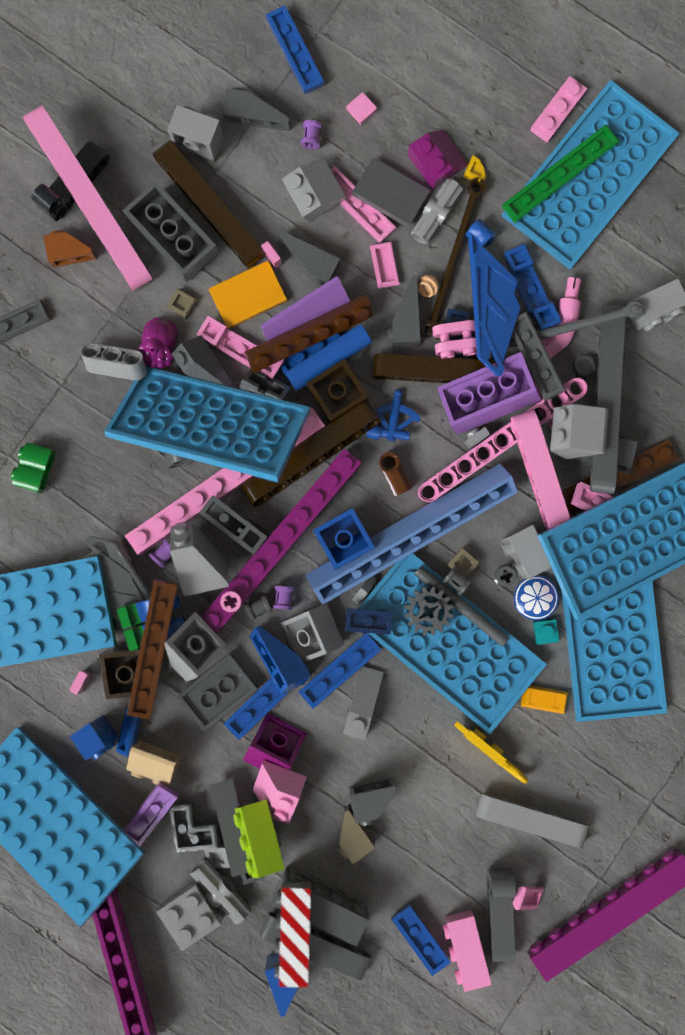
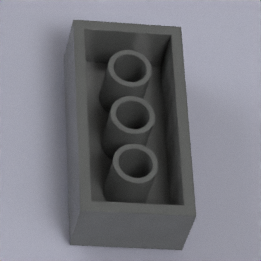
M156 181L122 210L128 221L186 283L219 254L216 244Z
M286 867L274 891L271 905L281 909V904H277V889H282L283 882H311L310 924L357 946L369 921L366 903L359 898L353 897L351 899L345 896V893L336 887L330 889L324 886V882L318 878L312 877L310 879L303 876L304 873L297 868L291 867L289 869Z

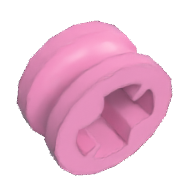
M230 591L222 595L220 604L223 610L234 612L241 607L242 599L238 593ZM229 595L231 598H237L236 607L234 608L225 605V601H228L226 597Z

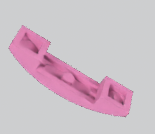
M207 316L196 335H201L204 341L250 368L245 351L257 345ZM284 360L260 370V372L273 380Z

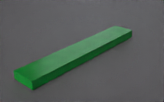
M605 124L503 203L501 207L516 224L619 143L618 138Z

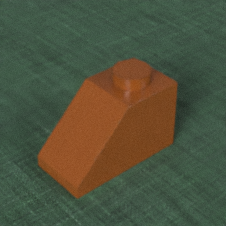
M56 230L50 232L49 235L43 236L47 260L53 268L96 260V255L91 248L67 232Z

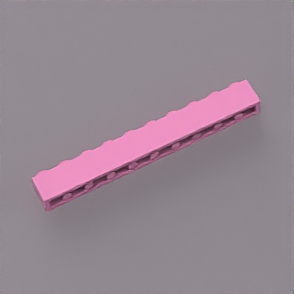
M310 408V414L294 448L325 427L313 408ZM223 468L126 534L125 537L137 555H143L161 543L163 539L170 537V527L178 523H190L201 515L199 512L212 495L222 501L241 488L253 476Z

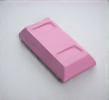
M392 242L371 245L370 250L378 289L400 285Z
M518 887L512 903L516 910L537 909L544 887Z

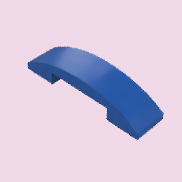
M525 244L504 252L508 269L518 280L516 285L517 291L538 329L544 330L560 324L562 321L553 302H549L532 267L533 261Z

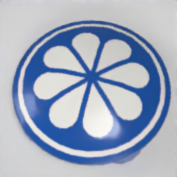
M542 576L523 579L517 585L514 592L515 608L522 616L530 620L548 618L556 610L559 601L555 585L549 579Z

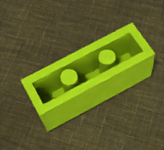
M267 800L235 808L234 822L236 827L240 828L242 837L239 840L242 850L247 855L246 869L249 875H252V878H261L285 870Z

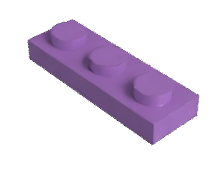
M160 781L123 828L139 847L178 798V792Z

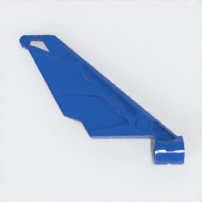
M479 219L465 234L468 237L477 358L493 374L499 377L504 372L502 364L520 310V305L514 294L518 280L485 249L493 242L497 234L484 221ZM490 351H491V353H492V355H493V357H494V359H495L496 364H497L498 367H494V366L488 361V360H489V356H490Z

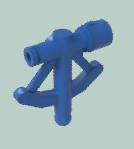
M401 390L394 391L392 404L383 405L375 409L381 418L382 427L377 425L368 431L367 438L378 440L384 437L387 438V441L395 442L396 439H410V432L401 430L413 421L419 422L420 416L411 408L401 405V397L403 395ZM386 412H391L389 426L382 416ZM400 413L410 417L398 426Z

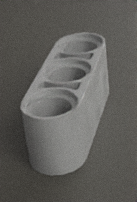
M96 343L86 344L81 349L86 370L90 373L128 380H141L147 374L143 355L140 351Z

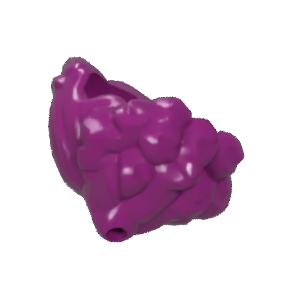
M157 317L147 322L144 326L141 338L142 344L137 351L142 353L145 366L162 369L171 365L174 358L172 351L178 338L177 328L171 320H163Z

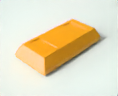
M530 685L522 695L521 707L565 714L569 692Z

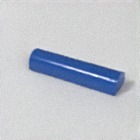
M360 324L288 370L285 374L295 390L299 391L306 386L307 382L343 359L350 358L370 345L372 341Z

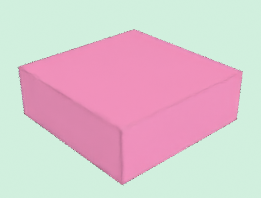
M362 92L346 106V110L362 125L377 111V107Z
M267 241L262 244L261 247L275 269L280 267L282 263L281 257L270 242Z
M86 669L79 671L69 689L70 692L76 695L82 693L92 672Z

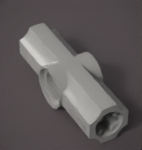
M447 178L435 198L432 197L422 213V217L411 232L416 241L427 244L437 228L445 222L451 212V207L463 190L458 182Z
M206 859L200 861L191 871L190 875L205 890L206 898L214 907H220L235 924H240L250 914L251 908L236 893L233 882L226 876L222 877Z

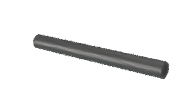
M420 566L414 573L416 577L430 588L435 586V592L437 593L442 589L444 591L442 596L450 597L449 604H453L455 609L500 646L505 645L509 638L425 568Z

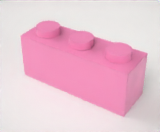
M472 910L445 916L447 924L443 925L446 939H451L453 946L448 949L452 962H457L458 970H454L457 984H462L465 992L492 985Z

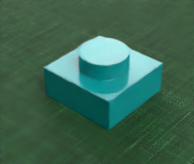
M556 619L532 622L536 645L559 642Z

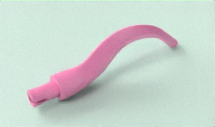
M574 277L567 278L565 298L560 299L557 312L562 322L555 326L578 321L582 303L578 300L581 279L576 278L574 281ZM575 331L541 340L550 359L570 343ZM532 376V379H533V381H534V384H535V386H536V389H537V391H538V394H539V396H540V399H543V396H542V394H541V392H540V390H539V388H538V386H537V384H536V382H535V380H534V378H533V376ZM537 409L543 417L542 411L540 409ZM553 418L546 422L551 431Z

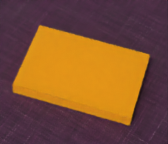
M268 261L208 289L228 329L287 302Z

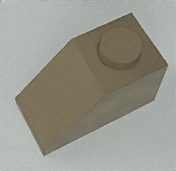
M347 806L344 808L339 846L341 848L338 850L346 861L349 859L354 864L375 849V843L361 823H355L354 814L350 807Z

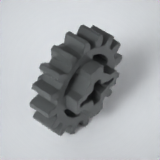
M423 586L421 593L415 589V597L408 596L407 599L411 604H405L404 608L408 609L409 612H406L404 616L411 618L408 625L414 624L415 632L422 629L424 636L427 634V631H431L432 636H435L436 629L444 632L442 625H450L447 618H453V613L448 612V610L453 608V604H447L450 597H443L444 591L442 589L437 593L435 592V586H432L430 591H427L426 586ZM425 596H433L437 599L431 601L427 600ZM418 602L420 610L414 615L413 608L415 603ZM425 606L429 608L435 607L433 615L430 616L429 613L423 614ZM444 607V615L440 620L438 611ZM428 621L431 622L432 625H424L421 622Z

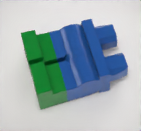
M175 595L172 610L181 607L178 595ZM150 598L117 608L122 628L130 627L124 631L129 651L141 647L145 623L131 626L146 622ZM171 614L167 639L186 621L184 616L173 619Z

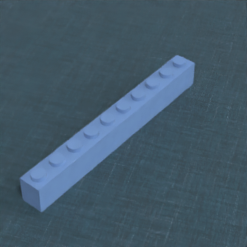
M498 464L370 537L375 548L337 570L334 569L329 561L306 574V577L321 604L327 603L515 495L518 491L513 478L501 464Z

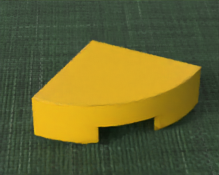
M472 155L463 177L469 180L478 177V184L481 179L485 181L486 172L480 159Z

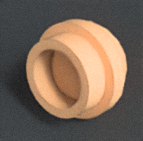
M425 275L418 280V292L421 296L428 298L438 292L439 284L435 276Z

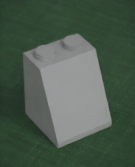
M193 522L178 523L170 527V553L183 595L189 596L229 587L227 559Z

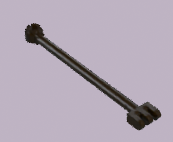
M478 177L473 178L469 183V200L430 320L423 318L420 327L421 335L424 334L425 327H428L427 337H431L433 333L432 327L441 324L438 322L466 238L465 234L468 231L478 197L482 196L486 189V183L481 179L478 185L480 191L475 192L473 190V187L477 186Z

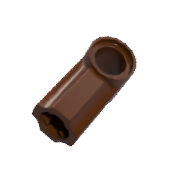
M392 452L384 453L380 457L378 465L394 497L411 490L412 487L401 467L398 456ZM385 457L393 458L395 466L392 469H387L383 466V459Z

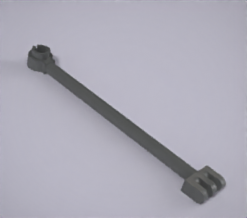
M633 300L623 309L537 331L540 340L624 317L637 320L643 316L645 308H640L638 312L633 313L631 311L632 306L644 307L643 303L639 300ZM511 338L508 348L518 346L515 339ZM490 351L489 360H493V356H492L491 351Z

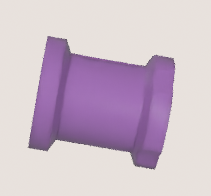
M305 120L303 122L304 136L301 139L300 145L306 149H318L320 147V142L318 141L319 132L322 130V124L315 120Z
M166 539L162 540L163 544L154 553L151 552L149 554L152 560L163 569L166 567L165 563L172 557L170 542Z
M275 586L276 598L272 608L293 610L291 596L294 587Z

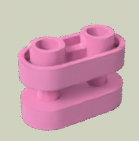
M475 320L446 323L432 327L433 337L441 339V343L435 345L436 355L441 356V359L452 358L454 354L463 353L464 356L477 353L476 338H472V333H475ZM463 335L461 340L450 341L449 337Z

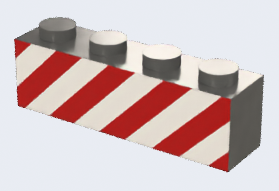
M283 882L282 889H277V904H281V914L276 916V929H281L280 938H276L275 953H280V962H275V978H279V987H308L311 882Z

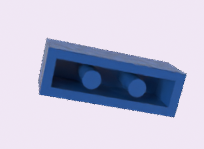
M105 715L85 725L71 735L70 738L85 760L93 757L95 760L116 745L114 741L119 736Z

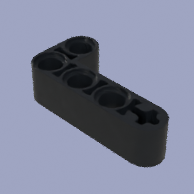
M92 141L86 143L75 156L91 182L105 168L110 159V155ZM60 176L57 177L50 187L45 184L37 186L31 197L36 206L54 221L61 220L76 202Z

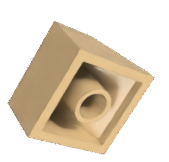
M139 741L131 747L126 770L131 771V775L134 777L153 779L152 783L156 785L159 781L165 785H170L173 782L182 756Z

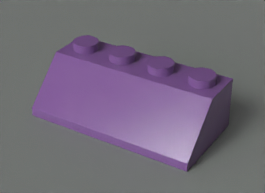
M338 276L261 324L266 340L268 341L350 302Z
M522 352L504 359L502 364L504 372L502 376L498 377L487 367H484L437 387L450 425L457 435L541 401Z

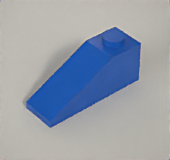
M261 626L254 628L249 637L279 692L283 694L304 685L311 675L309 674L308 666L302 661L300 656Z

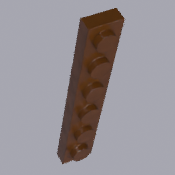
M363 295L245 351L253 373H256L373 317L369 298Z
M670 440L635 455L629 474L617 472L615 490L679 460ZM589 477V478H587V479H585V480H583V481H581V482H583V483H585V484H587V485H590V478H591V477ZM577 483L562 490L568 512L578 508L571 504Z
M154 579L127 712L128 716L150 719L165 649L164 643L167 639L178 583Z

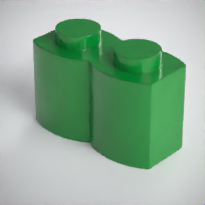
M26 442L25 446H22L18 453L19 465L13 469L11 474L12 485L42 494L56 452Z

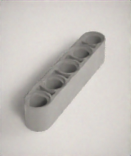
M488 793L481 794L476 811V816L481 819L578 848H583L589 827L588 824L582 821Z

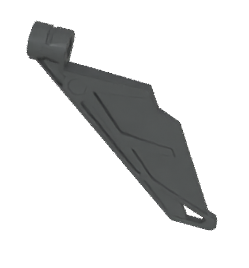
M89 536L86 539V544L92 549L93 557L100 556L111 616L120 623L123 637H125L124 631L130 627L122 628L117 608L122 605L149 599L151 592L118 543ZM96 542L104 543L106 545L108 555L101 551L99 548H97L94 544ZM145 622L132 625L131 627L137 626V625H140V624H144ZM169 662L168 671L178 673Z

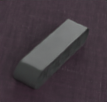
M268 912L259 935L264 940L276 945V938H280L281 929H276V916L278 913ZM310 928V960L354 979H363L372 958L369 953Z

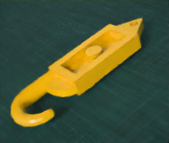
M458 721L454 724L466 739L499 766H502L522 783L528 782L525 774L502 755L504 751L495 743L490 746L484 741L486 736L478 729L472 731L469 728H465Z

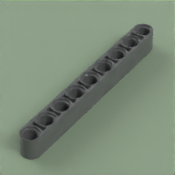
M603 304L601 314L623 309L626 306ZM625 317L600 324L595 407L608 409L605 453L592 455L590 492L615 493Z

